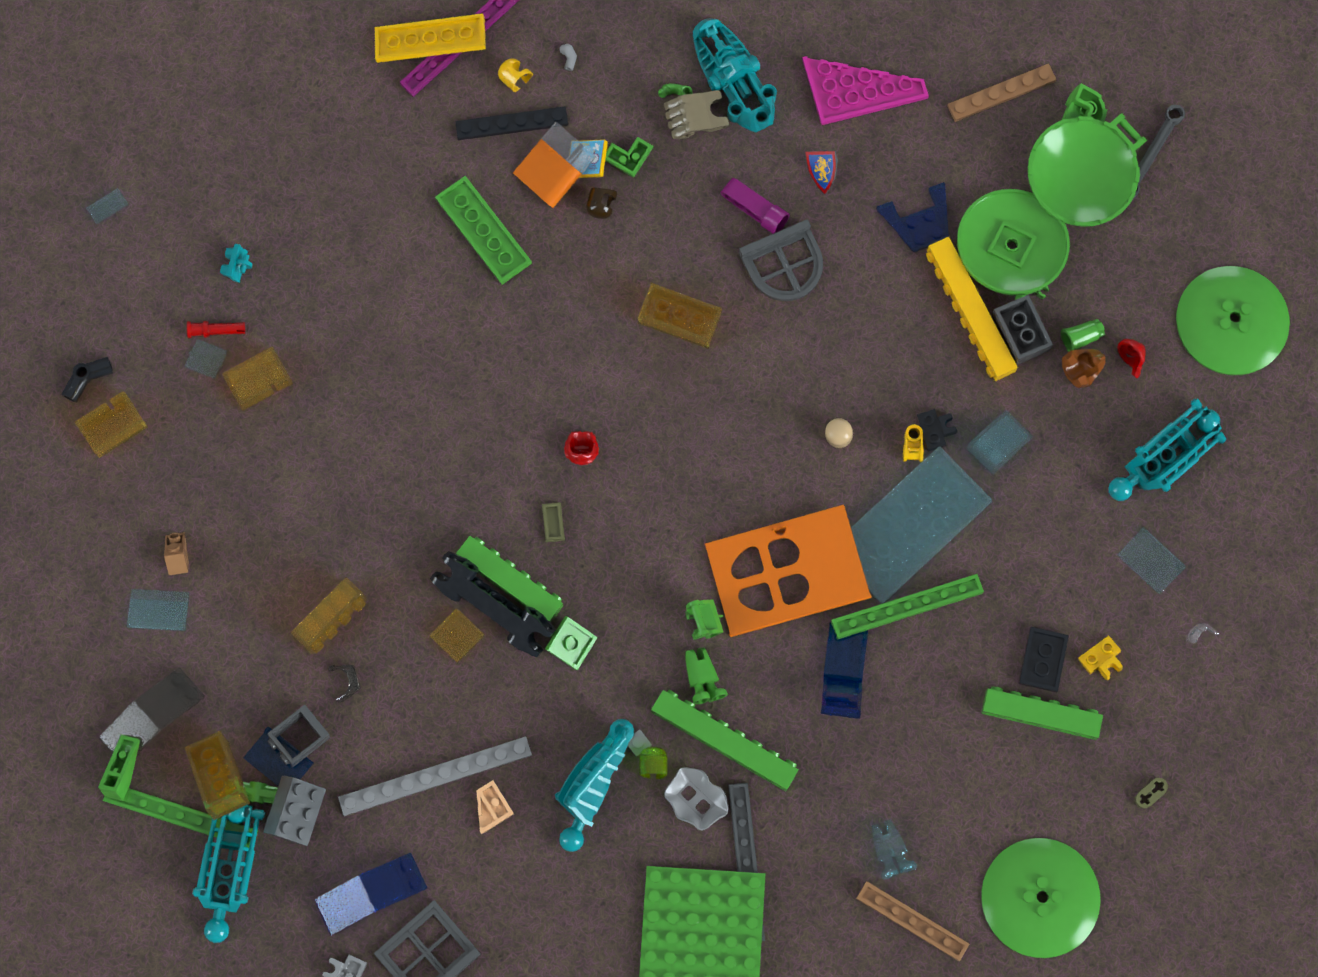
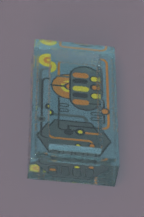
M117 188L86 209L95 223L98 224L129 204Z

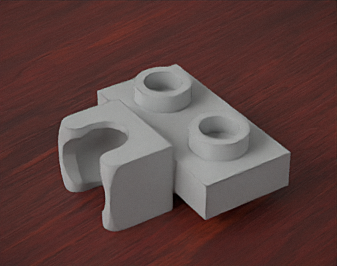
M348 955L345 963L330 958L329 962L335 966V971L333 973L323 972L322 976L361 977L367 962Z

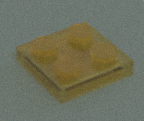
M456 608L429 636L458 663L485 635Z

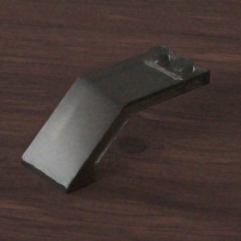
M179 667L135 699L99 736V739L113 753L121 735L137 738L140 740L137 752L138 757L140 752L162 729L204 699L205 695Z

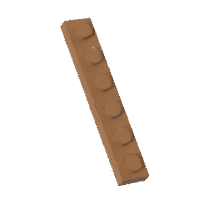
M1046 64L951 102L947 107L956 122L1056 82V77L1050 65Z
M867 881L856 898L957 961L961 960L970 945Z

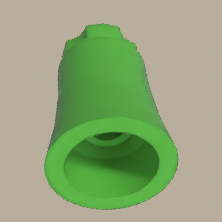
M1099 319L1090 320L1074 327L1062 329L1061 339L1068 352L1079 350L1085 345L1103 337L1105 329Z

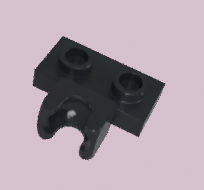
M933 409L917 414L928 451L947 446L944 437L957 433L956 427L946 426L947 422L953 420L951 413L937 417L936 411Z

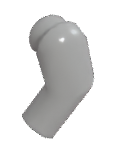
M563 44L560 47V53L567 58L564 69L573 71L577 54L570 44Z

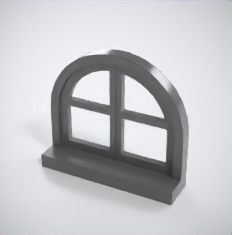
M808 219L739 248V255L753 284L765 296L778 301H793L806 296L817 286L823 271V257L810 230L811 225ZM804 239L811 257L789 265L782 248ZM775 251L783 269L761 278L753 260ZM813 261L812 275L800 287L792 269ZM786 273L793 290H777L770 287L764 281Z

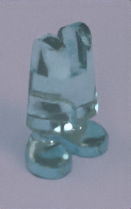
M891 819L885 820L886 830L888 831L886 835H882L878 823L872 825V836L878 861H884L885 869L881 873L883 880L899 875L898 869L892 860L893 857L897 860L900 874L917 868L915 861L906 859L904 854L908 853L907 847Z

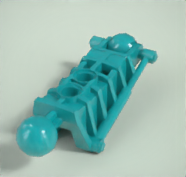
M1198 398L1193 399L1190 403L1191 407L1173 423L1170 422L1144 446H1138L1135 449L1137 456L1125 466L1130 475L1126 478L1117 477L1111 481L1108 489L1110 496L1114 500L1125 501L1131 496L1133 486L1136 484L1142 490L1162 488L1164 492L1171 489L1170 485L1197 463L1202 455L1217 442L1222 444L1226 441L1227 438L1222 431L1220 432L1222 427L1220 426L1221 419L1219 414L1214 410L1208 409L1207 406L1202 407L1203 405ZM1194 410L1197 411V412H1196L1195 414H1193L1191 417L1186 418V417H1187L1190 413H1192ZM1194 421H1196L1197 427L1206 433L1198 440L1195 439L1188 429ZM1214 435L1215 439L1207 445L1206 441ZM1179 446L1183 452L1176 456L1174 449ZM1163 450L1167 452L1166 460L1162 457ZM1149 461L1153 465L1151 471H1149L1147 468V464Z
M618 719L611 724L606 738L602 743L597 742L582 757L567 777L561 790L555 794L556 800L575 818L572 826L564 829L560 834V845L566 851L574 852L582 847L584 843L582 830L585 824L593 826V816L598 812L608 791L611 775L614 770H618L617 766L625 757L624 752L629 741L634 736L633 725L627 719Z
M234 799L230 802H225L224 805L220 803L211 804L210 810L213 812L208 842L205 844L197 887L193 889L192 895L199 898L204 908L214 909L213 918L204 927L206 939L213 943H220L228 937L229 926L225 921L226 911L236 913L240 904L248 903L246 894L255 854L254 846L259 821L265 818V812L259 809L253 810V806L248 805L242 799ZM222 812L220 828H216L218 813ZM251 817L255 819L253 831L249 833ZM227 819L234 824L245 822L244 832L225 830ZM218 832L217 840L215 843L213 842L214 833ZM248 837H251L250 846L247 848ZM213 847H215L214 855L211 857ZM222 848L229 849L227 860L220 859ZM233 850L239 851L237 862L232 861ZM210 862H212L210 872H208ZM226 865L232 867V873L229 876H224L222 873V869ZM209 877L208 885L205 887L206 879ZM222 885H227L229 888V892L225 896H221L218 892L219 887Z

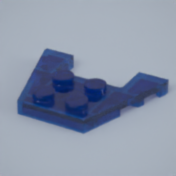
M944 182L928 188L935 205L930 208L900 218L893 201L876 207L879 214L886 219L887 223L893 227L913 252L925 249L929 245L949 237Z

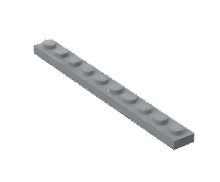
M523 737L339 796L338 799L343 815L347 816L530 757L532 754L527 738Z

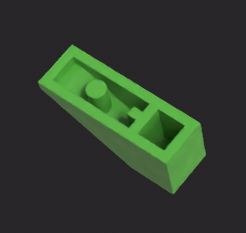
M125 735L120 736L98 786L105 797L119 801L124 800L132 779L140 743L139 739Z

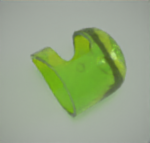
M647 747L641 751L639 758L640 776L649 779L650 774H656V779H663L667 776V753L664 749L660 747Z

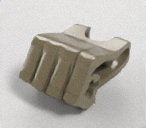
M716 90L686 94L665 102V110L669 111L665 113L667 120H672L668 122V127L670 130H673L671 131L673 139L689 138L696 131L714 132L728 127L730 124L726 116L716 117L710 111L711 104L718 103L721 100V92Z

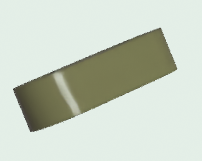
M1163 778L1153 779L1137 793L1135 804L1141 809H1147L1166 793L1168 789L1167 782ZM1155 782L1157 784H1159L1160 782L1163 784V786L1161 787L1163 790L1162 792L1160 790L1156 791L1155 793L1152 792V790L1156 787L1154 784ZM1149 793L1151 796L1147 799L1148 804H1141L1140 795L1144 797Z

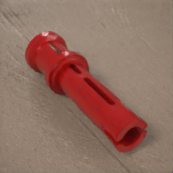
M187 321L188 338L192 336H204V338H207L209 335L245 334V322L209 323L203 321V323H191V321Z

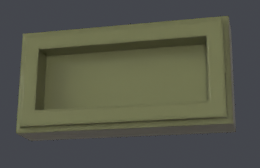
M561 502L542 504L546 543L565 541Z

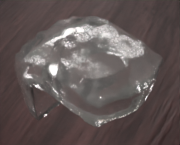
M1197 623L1190 629L1185 640L1190 644L1196 643L1204 630L1215 636L1219 635V633L1208 623Z

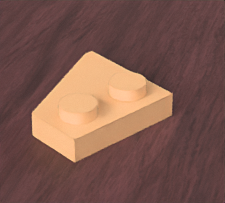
M493 780L476 790L481 834L514 815Z

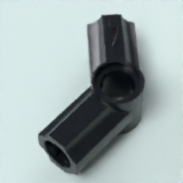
M105 357L90 363H78L75 365L73 374L61 395L77 403L91 380L113 374L109 358ZM81 371H87L84 377H79Z

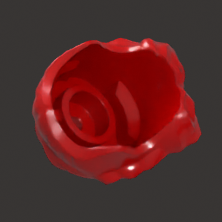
M574 431L568 435L564 451L565 456L572 463L588 465L599 454L598 443L595 434L592 432Z

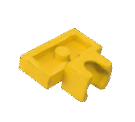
M1107 636L1078 657L1079 662L1089 674L1098 669L1105 680L1110 679L1108 668L1112 667L1117 672H1120L1123 668L1120 661L1115 657L1121 653V649L1110 636Z

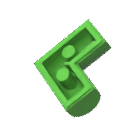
M637 137L627 152L611 143L606 151L605 161L634 178L653 149V145Z

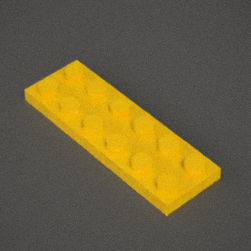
M483 14L375 27V60L377 63L486 49L485 17Z

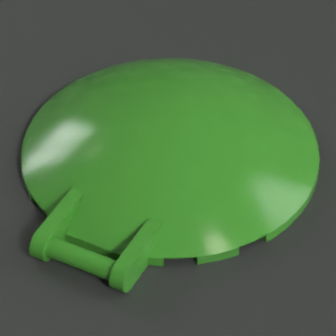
M1123 113L1111 123L1088 116H1078L1058 121L1040 135L1030 153L1028 179L1031 190L1042 208L1051 216L1064 223L1089 227L1111 221L1128 207L1136 194L1140 178V167H1138L1135 151L1147 139L1137 133L1125 120ZM1118 124L1134 139L1135 144L1117 127Z

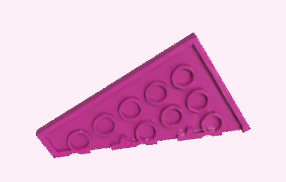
M807 56L802 57L821 125L925 100L929 97L924 79L910 78L905 75L897 76L889 74V72L869 70L864 67L856 68L848 66V64L828 62L823 59L815 60L807 58Z

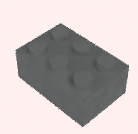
M1029 295L994 309L991 316L1016 365L1051 350L1053 344Z
M282 775L263 832L296 844L308 846L326 789L294 777Z

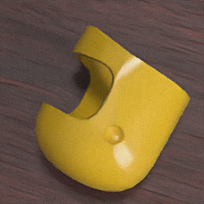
M510 58L501 64L498 76L513 92H517L521 89L515 85L517 80L521 77L527 83L533 76V73L529 69L519 72L520 61Z

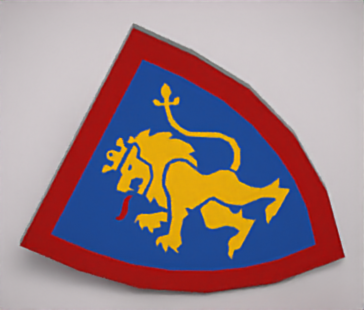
M806 151L810 175L818 188L826 194L832 187L836 177L838 163L836 151Z

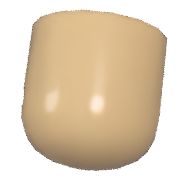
M836 418L827 424L825 437L831 446L843 448L851 442L853 430L847 420Z

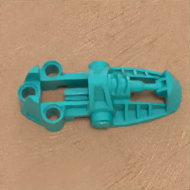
M707 18L699 22L693 30L697 58L711 90L720 91L723 89L729 103L728 119L753 132H758L772 125L777 90L771 84L764 86L761 84L755 73L760 70V63L757 57L750 55L738 37L718 19ZM717 30H719V32L721 33L727 46L725 45L723 40H719L718 36L716 35L718 34ZM706 36L713 38L718 50L715 57L702 38ZM745 80H747L753 92H756L758 100L762 105L752 111L750 108L745 107L734 86L737 88L742 99L748 98L752 95V92ZM770 93L772 94V96L767 98L764 96V94ZM738 110L740 113L735 115L731 111ZM764 117L766 120L760 122L756 118Z

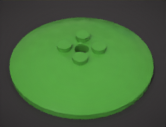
M1002 189L980 197L966 210L958 228L957 247L964 267L981 285L1001 294L1026 295L1047 287L1060 275L1068 259L1070 239L1066 224L1046 212L1038 203L1033 193L1018 189ZM1014 242L1017 248L1010 249L1007 243Z
M1238 266L1217 267L1196 277L1184 290L1176 312L1178 334L1187 352L1204 367L1225 375H1245L1266 367L1282 351L1289 334V312L1282 294L1263 275L1248 268ZM1230 315H1238L1239 322L1231 321Z
M1032 838L1009 846L993 860L983 880L981 892L982 908L990 929L1007 947L1025 956L1051 958L1075 949L1089 936L1099 915L1100 889L1092 868L1076 850L1056 840ZM1041 891L1047 894V901L1045 903L1037 900V894Z

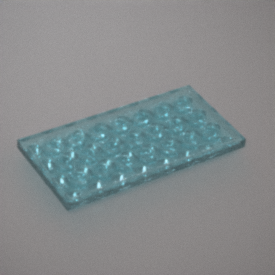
M940 446L851 527L869 592L881 604L885 603L993 502Z

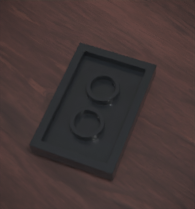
M1030 627L1019 684L1057 693L1069 635Z

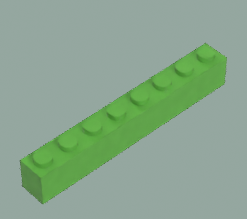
M663 690L651 709V713L785 792L787 791L799 770L796 768L797 765L788 759L783 761L779 758L780 755L771 749L766 751L762 748L763 745L754 739L749 741L741 731L737 729L735 732L732 731L724 721L720 719L718 722L715 721L707 711H698L690 701H681L673 691L668 690L666 692Z

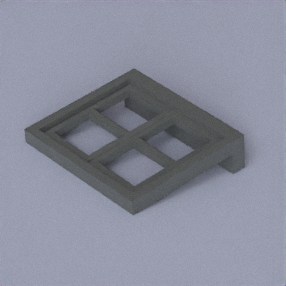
M434 900L381 946L374 955L393 977H407L406 974L425 957L440 973L437 977H457L481 953ZM435 915L448 932L428 949L414 931L431 916ZM449 935H452L465 952L445 969L431 951ZM409 937L422 952V955L402 971L388 954Z

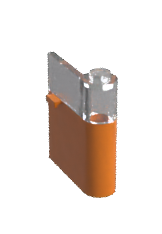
M555 122L515 169L513 174L549 206L554 208L596 158L594 155L596 151L588 144L586 147L582 145L560 124Z

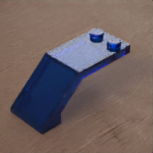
M829 623L822 685L821 714L860 719L868 630L837 640L832 623Z
M408 853L350 879L317 897L314 901L330 936L379 910L426 890L427 886L412 854Z

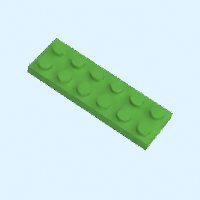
M466 176L435 196L436 201L501 285L532 264L530 258Z

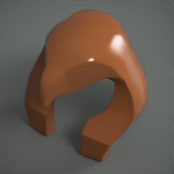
M1096 349L1071 350L1062 357V367L1066 377L1075 387L1084 388L1090 386L1102 371L1106 363V357Z

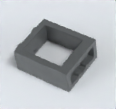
M303 705L267 733L269 738L268 744L273 750L278 749L281 753L279 756L285 765L290 764L292 768L330 739L329 733L306 705ZM303 718L319 738L292 758L277 740V737Z

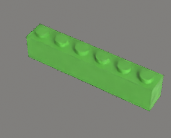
M469 536L456 554L470 560L478 567L480 575L524 607H533L538 610L551 623L563 608L562 599L555 593L551 595L545 591L547 588L540 582L534 583L530 580L531 576L525 571L519 572L516 570V565L510 560L506 559L504 561L499 557L500 553L495 549L491 548L489 550L483 546L485 543L480 538Z
M998 687L988 688L985 692L981 714L1093 740L1099 738L1103 715L1098 714L1099 711L1087 709V711L1080 710L1079 706L1072 704L1062 706L1058 701L1049 700L1045 702L1041 701L1040 697L1032 695L1029 698L1023 697L1020 692L1010 691V693L1002 692L1003 689Z

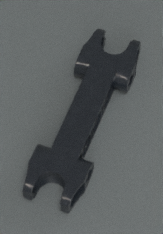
M450 551L444 554L442 559L451 568L452 576L448 577L436 571L430 577L432 583L441 593L455 602H459L461 598H464L509 631L510 634L507 640L510 644L520 651L538 657L543 652V648L535 641L534 632L551 637L556 631L547 618L533 607H526L523 611L476 576L479 569L467 558Z

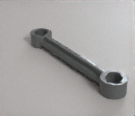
M1171 105L1167 109L1163 125L1138 164V167H1140V178L1133 199L1137 197L1140 191L1139 184L1174 126L1180 124L1184 119L1185 111L1180 105ZM1177 110L1181 116L1171 119L1168 112Z

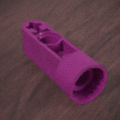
M731 178L720 192L725 199L755 219L772 234L781 231L789 219L790 214L778 205H773L735 178Z

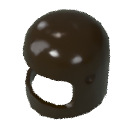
M596 187L591 188L586 205L588 214L598 219L610 217L613 212L610 204L616 200L617 191ZM604 194L611 195L608 196L607 206L601 202Z

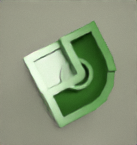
M1082 83L1079 84L1066 101L1065 105L1067 107L1062 120L1078 116H1088L1104 122L1107 109H1105V104L1101 98L1102 95Z

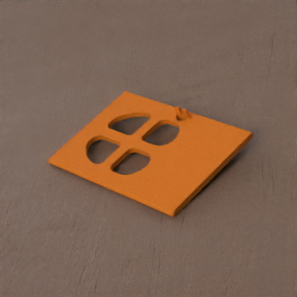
M844 505L705 543L730 637L872 597ZM783 538L791 540L796 544L800 552L797 562L785 567L775 568L768 549L769 543ZM756 547L759 550L764 567L763 572L742 579L734 578L731 568L737 557L746 549ZM800 574L809 583L808 594L801 602L791 605L785 604L778 581L787 576ZM766 583L770 588L774 607L770 611L750 609L740 602L738 598L739 592L742 589Z

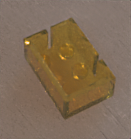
M273 347L222 373L242 411L275 394L271 385L274 384L279 392L293 384Z
M124 391L109 400L114 409L111 410L105 402L75 421L79 430L99 458L148 427Z

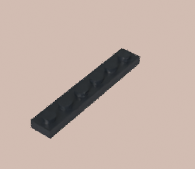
M566 106L459 120L455 121L458 140L568 126Z

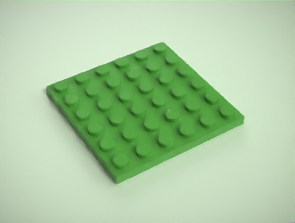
M647 866L639 977H760L765 873Z

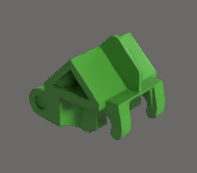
M713 599L695 600L686 605L685 615L687 620L695 619L698 628L692 634L693 640L702 637L710 639L724 633L720 618L723 615H718Z

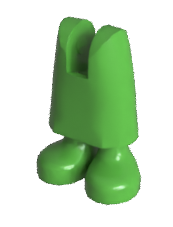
M705 647L698 648L697 655L693 649L687 650L685 659L690 687L695 689V695L692 698L693 704H703L707 701L712 702L728 696L726 689L717 688L715 685L719 678Z

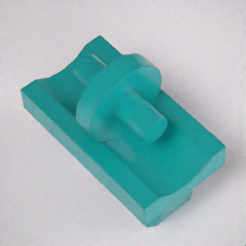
M234 244V247L226 248L225 257L230 262L229 265L223 264L221 266L220 273L234 282L240 283L242 274H245L246 269H252L253 266L248 261V251L243 249L240 244Z

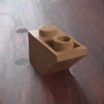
M185 532L172 533L165 536L164 558L169 575L188 573L189 561Z

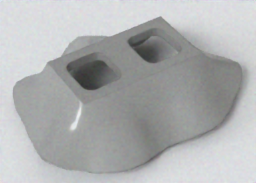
M689 767L680 768L665 790L664 796L672 805L677 818L694 825L698 830L703 831L709 828L728 813V804L724 791L719 786L712 784L707 774L702 770ZM687 786H691L696 791V795L689 801L681 795V792ZM702 799L710 804V808L705 814H701L695 808Z

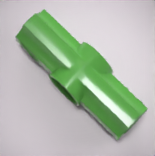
M229 780L226 788V797L243 799L251 803L273 804L278 787L267 786L268 784L250 781V783Z

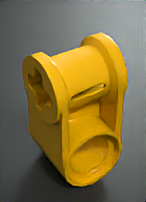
M913 424L906 429L904 434L903 461L919 460V462H923V430L920 426ZM916 431L918 438H911L909 432Z

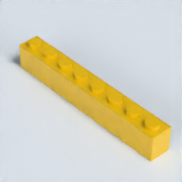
M946 237L929 245L926 257L930 263L934 264L937 278L939 280L942 279L946 295L951 296L953 309L955 312L959 311L962 317L960 318L961 324L970 332L969 339L973 345L976 344L980 360L985 361L989 377H993L995 381H998L1015 373L1018 367L950 238Z

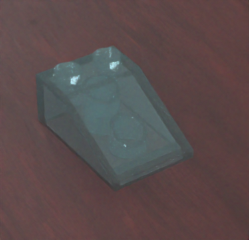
M1006 410L982 430L968 444L966 449L994 475L1034 436Z

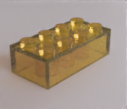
M651 283L638 315V323L709 349L722 316V308Z
M346 577L291 634L311 655L314 652L317 654L325 646L323 643L328 638L330 640L334 638L338 633L337 629L342 624L344 626L348 624L352 619L351 615L355 611L359 612L366 605L365 601L367 599L363 592Z
M221 730L185 747L204 807L213 820L250 804L230 744Z

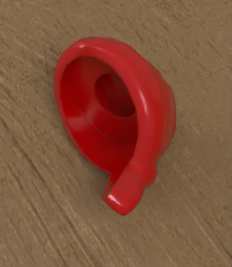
M1123 339L1117 346L1119 356L1127 365L1132 367V375L1135 378H1139L1146 356L1145 346L1133 339Z

